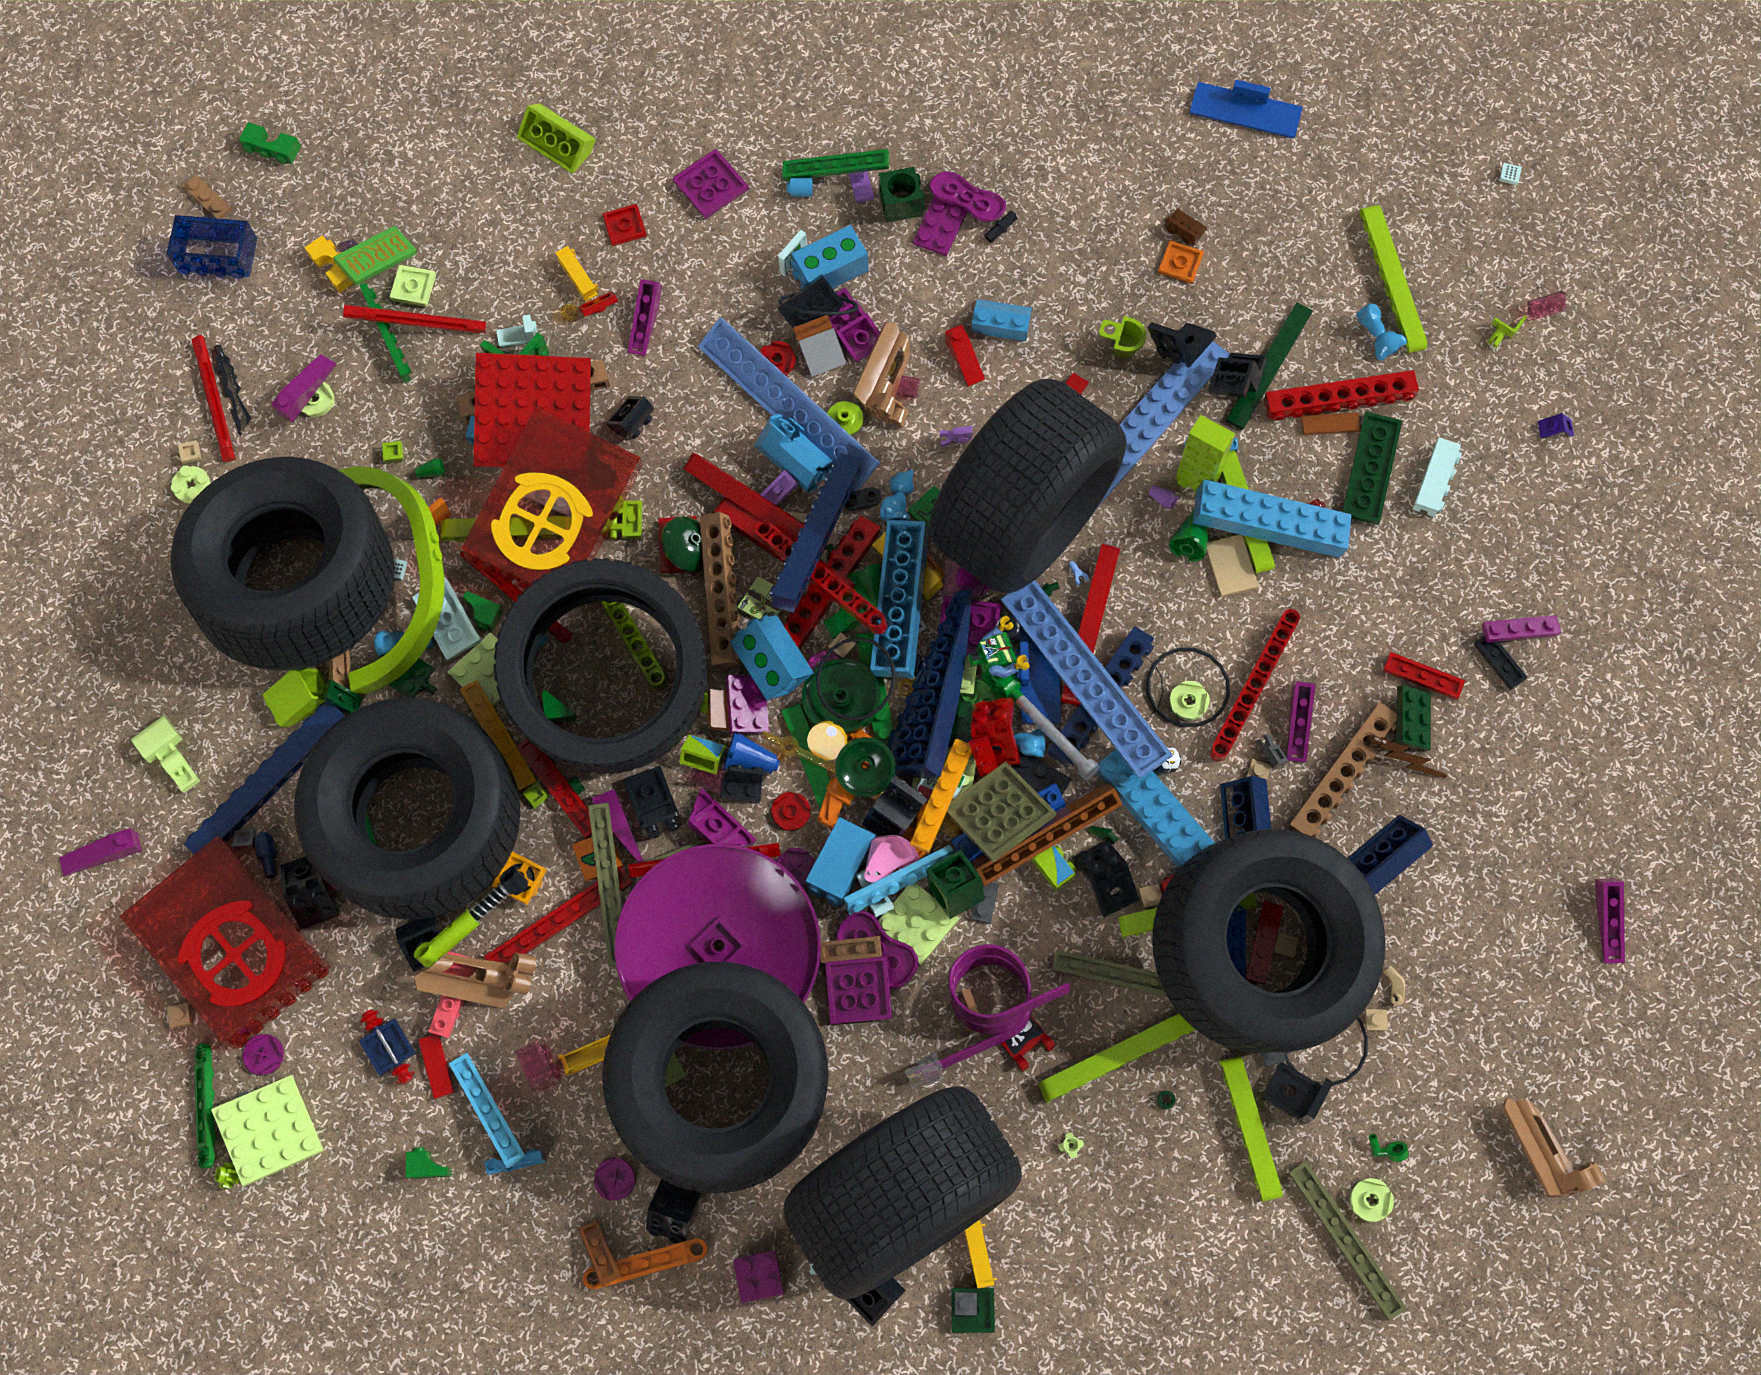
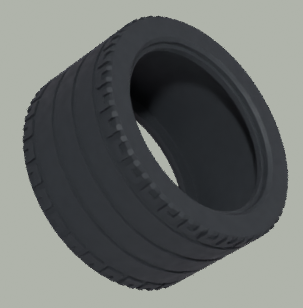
M593 558V560L589 561L588 559L577 562L573 561L569 565L563 564L561 567L554 568L550 573H544L542 577L534 580L530 587L527 586L525 591L521 595L519 594L516 603H512L510 610L505 615V621L501 623V628L497 635L498 642L495 643L494 660H496V664L493 665L494 678L497 682L496 688L500 701L503 703V707L510 720L515 724L514 726L528 741L550 758L567 767L588 773L613 774V772L623 773L632 771L634 768H641L654 762L653 760L660 759L663 755L670 752L671 748L676 746L685 737V733L690 730L696 720L704 700L707 683V663L703 638L695 616L688 604L684 602L683 597L680 596L674 587L671 588L667 581L660 578L659 575H653L650 570L642 568L637 564L634 566L631 565V562H624L618 559L611 561L609 558ZM601 601H613L632 605L653 617L667 632L675 647L677 658L676 674L667 700L657 714L648 722L624 735L612 738H588L561 729L544 714L534 690L533 664L537 648L543 636L560 617L579 606Z

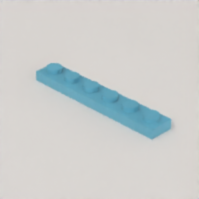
M948 845L844 897L846 911L849 915L859 912L863 908L879 902L882 898L895 894L908 885L915 884L918 880L927 876L926 869L954 854V850Z
M468 1053L450 1062L451 1069L505 1166L509 1168L525 1158L524 1152Z

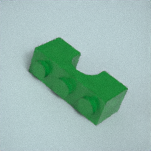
M247 122L239 138L246 152H256L267 159L272 157L282 164H286V162L293 164L301 148L297 137L280 132L275 141L266 142L269 135L265 128Z

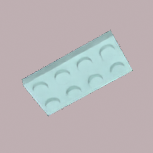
M444 576L443 606L433 636L446 660L450 662L482 642L450 582ZM417 593L416 595L412 596V598H413V600L415 601L416 605H417L419 593Z

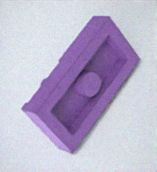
M849 173L856 203L873 200L874 195L868 173Z
M784 470L760 495L778 506L799 484L788 471Z

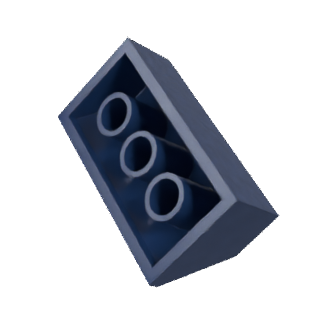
M1248 776L1220 784L1225 839L1230 838L1226 788L1233 787L1234 794L1231 797V803L1239 809L1233 816V823L1235 826L1242 827L1245 830L1238 831L1236 835L1254 830L1271 829L1266 779Z
M1399 814L1347 859L1357 867L1368 882L1374 895H1376L1427 852L1433 844L1425 828Z

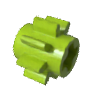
M227 1162L223 1163V1167H217L215 1182L220 1183L219 1188L232 1189L233 1184L237 1185L240 1179L233 1163Z

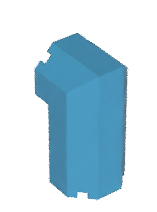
M780 414L771 416L754 447L782 471H788L807 493L815 491L818 488L816 484L822 479L825 481L827 473H831L833 461L803 435L804 428L795 420L789 417L787 420L782 419L783 415Z

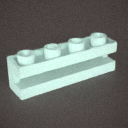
M1438 438L1412 510L1418 512L1421 509L1428 511L1427 515L1435 517L1437 512L1441 513L1445 503L1442 501V498L1447 496L1450 485H1447L1448 481L1453 479L1456 469L1453 468L1454 464H1458L1462 455L1459 452L1460 444Z

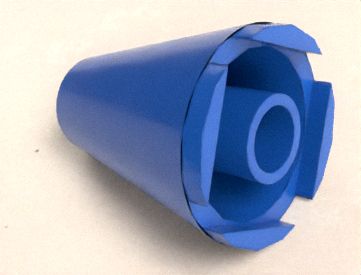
M734 732L724 761V770L736 764L742 765L746 769L760 767L763 768V771H768V774L777 771L780 760H777L776 754L742 734Z

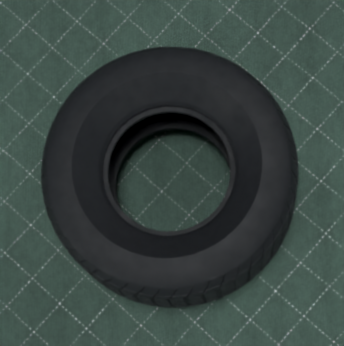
M1041 379L1032 382L1013 395L993 414L972 439L952 468L938 494L931 513L930 534L934 543L940 551L988 588L1002 593L1019 591L1032 583L1054 563L1085 526L1105 497L1123 462L1127 446L1124 431L1116 420L1067 384L1054 379Z
M273 457L261 459L239 466L215 479L187 507L177 525L171 547L170 564L174 586L184 606L203 634L218 650L242 664L274 671L304 669L322 664L343 654L362 640L377 623L386 607L393 586L394 560L391 545L366 494L352 479L341 471L327 464L306 458ZM292 537H308L325 543L323 555L318 565L306 578L297 584L276 591H259L244 586L247 570L254 558L273 543Z
M405 697L378 701L355 710L339 720L318 740L309 753L300 772L295 791L294 818L296 828H298L296 830L302 849L306 853L309 862L313 865V868L327 883L352 903L374 914L395 919L435 917L453 911L476 898L496 879L508 861V857H510L517 839L520 824V798L516 780L507 761L491 737L477 722L463 712L449 705L422 698ZM409 768L433 769L449 777L454 794L453 809L446 826L433 840L419 848L408 851H389L372 844L366 829V810L372 794L385 779Z
M1260 829L1242 833L1212 844L1187 860L1171 878L1161 896L1155 914L1152 935L1153 957L1159 980L1167 997L1179 1014L1193 1028L1207 1038L1232 1049L1255 1053L1304 1050L1323 1044L1342 1033L1353 1024L1370 1003L1382 975L1386 950L1385 929L1378 902L1371 887L1357 867L1341 852L1324 843V841L1301 832L1284 831V829ZM1252 892L1269 893L1287 902L1300 917L1307 935V956L1301 972L1290 985L1276 993L1259 989L1245 980L1233 965L1227 948V927L1232 912L1239 902Z
M721 961L696 963L673 970L654 980L642 989L624 1009L611 1032L605 1050L602 1070L603 1094L607 1112L610 1113L608 1115L619 1138L631 1154L650 1172L670 1184L691 1191L703 1193L735 1192L754 1187L774 1177L789 1166L806 1147L818 1126L823 1112L828 1088V1059L823 1037L811 1012L803 1001L780 980L759 969L739 963ZM712 1028L730 1029L747 1036L763 1053L770 1074L768 1089L759 1107L742 1122L720 1129L703 1128L683 1119L670 1105L665 1091L666 1069L674 1051L691 1035Z
M960 1086L949 1087L936 1091L903 1108L838 1150L799 1181L788 1194L783 1205L786 1225L790 1227L791 1234L795 1237L798 1245L801 1246V1250L808 1262L813 1264L812 1268L819 1280L824 1282L823 1286L834 1296L840 1299L856 1298L887 1282L972 1226L999 1206L1016 1190L1022 1179L1019 1159L1017 1156L1014 1157L1015 1152L1005 1138L1002 1139V1132L994 1120H991V1115L973 1092Z

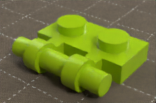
M642 500L623 501V508H618L617 502H610V509H608L610 524L608 525L609 539L616 540L618 532H622L623 539H642ZM622 516V524H617V517Z

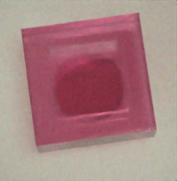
M901 376L898 395L916 399L920 379Z

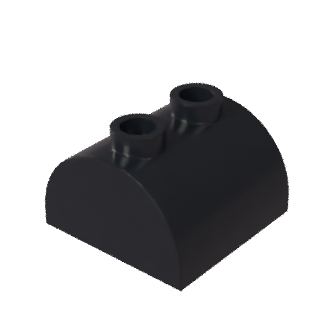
M628 396L606 422V425L625 439H635L641 433L639 430L641 425H647L651 422L653 418L651 413L654 411V408L644 396Z

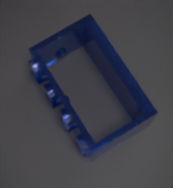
M175 215L166 255L181 274L186 275L191 272L201 276L214 274L221 278L227 275L243 279V277H250L258 238L248 221ZM188 239L239 243L237 255L234 257L186 253Z

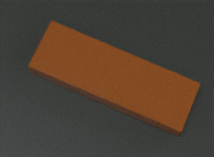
M1358 412L1301 417L1303 435L1360 432L1361 430Z
M596 1219L578 1228L601 1286L621 1278L599 1221Z

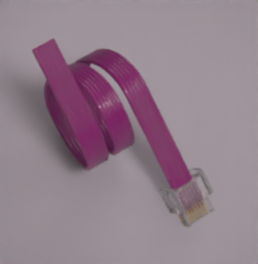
M993 944L979 945L965 951L954 961L949 971L948 986L953 1011L957 1018L969 1029L982 1034L996 1035L939 1060L936 1052L916 1060L917 1066L905 1071L906 1080L910 1088L912 1089L923 1083L925 1087H929L945 1079L941 1070L1015 1037L1027 1025L1032 1009L1070 993L1069 983H1065L1032 998L1028 972L1021 960L1013 952ZM982 965H998L1011 971L1020 980L1026 992L1025 1002L1006 1011L986 1015L973 1012L965 1007L957 998L955 989L959 980L970 970Z

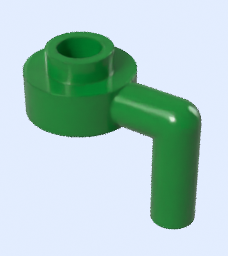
M1369 1135L1372 1154L1375 1157L1388 1156L1393 1162H1402L1408 1158L1409 1151L1406 1143L1394 1141L1388 1144L1387 1148H1380L1377 1135Z

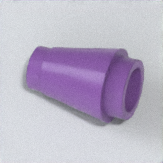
M1155 485L1149 491V496L1165 509H1172L1178 501L1179 496L1174 491Z

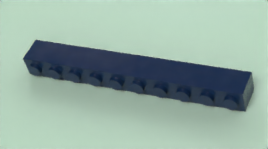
M841 452L838 459H834L831 467L832 471L827 473L825 485L819 489V498L813 501L812 512L807 514L805 526L799 530L798 541L793 543L791 555L786 557L784 569L778 573L777 584L771 587L769 597H772L771 606L795 612L861 473L862 459Z
M328 701L320 704L316 712L311 717L306 718L302 726L297 731L292 732L288 740L283 745L278 746L274 750L273 755L268 760L263 761L259 769L254 774L249 775L245 783L240 788L235 789L231 793L230 798L225 803L220 804L216 812L211 817L205 819L196 832L188 836L184 845L201 861L207 863L234 836L235 830H240L304 765L309 753L318 740L334 724L344 718L345 715Z

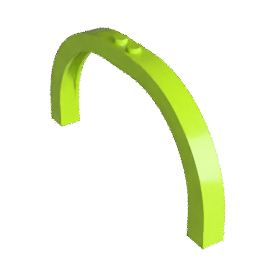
M359 466L344 468L339 471L352 479L362 490H385L392 494L403 506L412 528L420 576L417 606L404 635L382 658L348 673L351 692L362 695L382 688L399 678L418 660L426 649L441 615L444 599V571L442 553L438 542L439 536L429 507L418 491L403 479L383 470Z

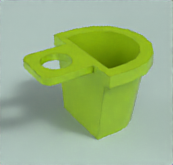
M1124 316L1121 324L1110 320L1102 321L1099 336L1116 341L1113 356L1130 358L1146 342L1147 333L1145 327L1134 318ZM1106 326H1113L1115 332L1107 334L1104 328Z

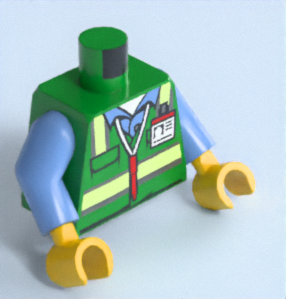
M1003 616L1000 620L1001 625L994 627L979 641L976 653L969 654L970 665L980 664L983 673L986 675L992 674L997 677L1006 678L1018 672L1020 668L1022 670L1029 668V663L1026 662L1028 661L1027 656L1020 655L1017 658L1007 632L1003 633V630H1011L1013 628L1012 622L1005 625L1010 619L1008 616Z

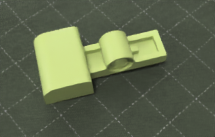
M163 715L131 738V741L149 763L158 758L162 767L173 778L180 790L185 793L199 783L200 779L175 746L183 740L167 717Z

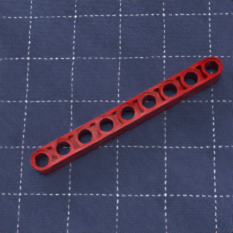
M692 452L683 467L685 471L758 519L770 522L793 542L798 541L799 530L805 526L803 522L702 456Z
M724 497L712 512H722L728 515L731 520L732 529L784 563V560L761 543L757 537L754 528L756 523L761 520ZM778 541L775 545L781 544L782 541ZM819 559L818 562L852 589L855 588V584L850 579ZM821 574V575H819L816 579H820V578H822L824 575ZM833 586L830 590H836L838 586Z
M761 520L756 523L754 530L761 543L785 561L786 557L791 554V547L794 542L770 522ZM778 541H782L781 544L775 545ZM818 562L809 581L875 634L884 633L888 625L883 613ZM819 575H824L822 578L816 579ZM833 586H838L836 590H830ZM853 597L852 600L845 602L846 598ZM861 609H867L864 613H859ZM876 620H881L878 625H873Z
M1103 543L1100 548L1078 633L1092 653H1094L1121 549ZM1065 684L1061 702L1079 706L1080 702Z
M1287 609L1281 616L1210 749V756L1214 761L1221 762L1227 758L1300 620V614L1295 609ZM1285 618H1292L1294 623L1287 622ZM1277 634H1283L1285 639L1278 638ZM1268 650L1276 651L1277 655L1269 654ZM1259 666L1267 667L1268 671L1260 670ZM1251 682L1258 683L1259 688L1252 687ZM1243 698L1249 699L1250 702H1251V704H1249V705L1244 704V703L1242 702V699H1243ZM1233 715L1241 716L1242 721H1236ZM1225 731L1231 732V733L1233 734V737H1232V738L1226 737V736L1224 735V732H1225ZM1215 748H1222L1224 754L1216 753Z

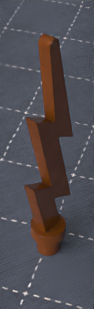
M1375 735L1372 737L1371 743L1375 744L1378 749L1391 750L1384 755L1385 757L1410 762L1411 764L1405 766L1409 769L1442 778L1447 777L1443 772L1422 765L1431 761V759L1404 753L1403 751L1410 748L1409 746L1389 742L1385 738H1379Z

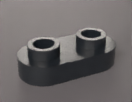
M874 487L859 489L856 492L852 491L845 507L848 510L856 511L877 506L881 501V493ZM870 494H874V495H875L874 498H870V497H868V496H869ZM855 498L856 501L851 502L850 499Z

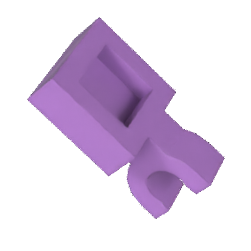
M972 426L953 428V431L940 430V437H947V440L941 441V447L949 446L951 441L963 444L972 440Z

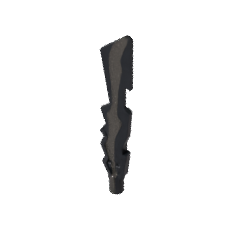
M215 345L219 374L222 373L226 397H229L232 401L234 409L230 410L237 431L241 436L251 417L238 396L241 387L236 383L237 375L234 374V367L230 365V359L224 354L221 345Z

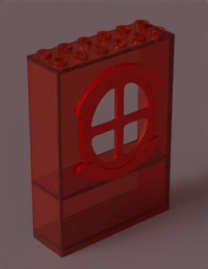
M216 836L120 915L121 919L222 1044L233 1049L243 1047L248 1042L247 1038L252 1034L260 1033L264 1029L263 1025L266 1022L275 1020L285 1006L290 1007L297 1001L296 997L298 995L308 992L313 987L312 984L317 979L325 978L329 974L328 970L332 968L231 845L219 836ZM226 922H241L253 927L254 933L237 948H233L220 933L219 926ZM208 935H213L227 955L211 970L205 971L201 961V949L205 938ZM262 939L267 950V962L264 971L259 976H256L243 961L241 955L256 941ZM235 962L249 979V984L244 988L229 989L216 984L214 977L230 963Z

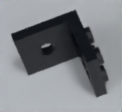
M1153 322L1147 327L1160 356L1163 359L1169 357L1172 362L1177 364L1183 362L1188 368L1191 367L1217 337L1215 331L1188 322L1179 331Z
M1108 840L1100 842L1096 846L1072 857L1077 868L1090 882L1103 917L1140 900L1127 862ZM1119 888L1116 894L1111 895L1113 889Z
M306 856L280 865L282 895L300 930L339 916L338 908L324 879L313 868V865ZM310 903L317 904L314 908L307 907Z
M1280 1062L1261 1099L1303 1124H1307L1315 1119L1334 1082L1325 1078L1318 1083ZM1286 1085H1291L1295 1089L1294 1096L1289 1097L1284 1093Z

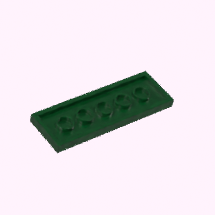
M1365 411L1342 508L1343 513L1351 514V519L1379 525L1403 420Z

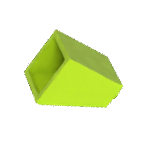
M304 668L291 670L262 696L266 701L267 707L273 713L276 723L280 727H291L314 714L317 707L326 702L320 695L322 689L326 688L327 683L319 669Z

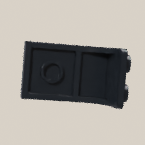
M661 766L623 780L645 839L658 838L661 836V833L676 831L680 828L679 826L683 825Z
M661 1179L647 1211L646 1231L655 1237L660 1235L667 1237L676 1244L685 1242L693 1213L702 1192L683 1189Z

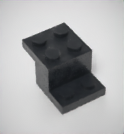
M1230 353L1229 358L1219 357L1208 388L1209 393L1246 397L1247 391L1257 392L1266 366V356Z
M894 775L863 820L862 825L879 837L898 835L901 837L925 804L927 798L921 792L907 785L904 780Z

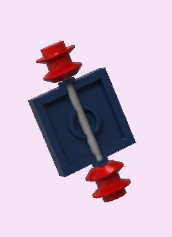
M370 1009L362 1014L363 1018L360 1022L367 1024L364 1028L366 1031L373 1030V1032L359 1040L379 1076H383L394 1069L391 1076L398 1077L396 1084L401 1083L405 1085L413 1080L412 1076L415 1072H409L410 1064L403 1062L417 1053L395 1018L380 1027L383 1018H377L378 1010L373 1011V1009Z

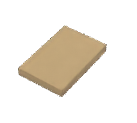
M1242 535L1208 542L1207 555L1221 597L1259 587Z

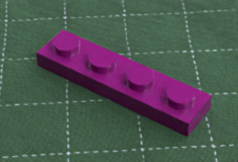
M1557 615L1486 621L1481 625L1486 643L1559 636L1562 633Z

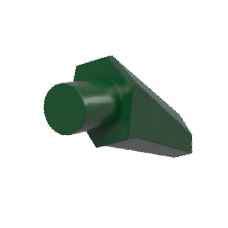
M1058 582L1050 585L1045 583L1042 587V590L1048 597L1052 595L1053 591L1060 589Z
M1091 826L1086 830L1103 840L1107 838L1113 845L1119 839L1112 833L1113 829Z

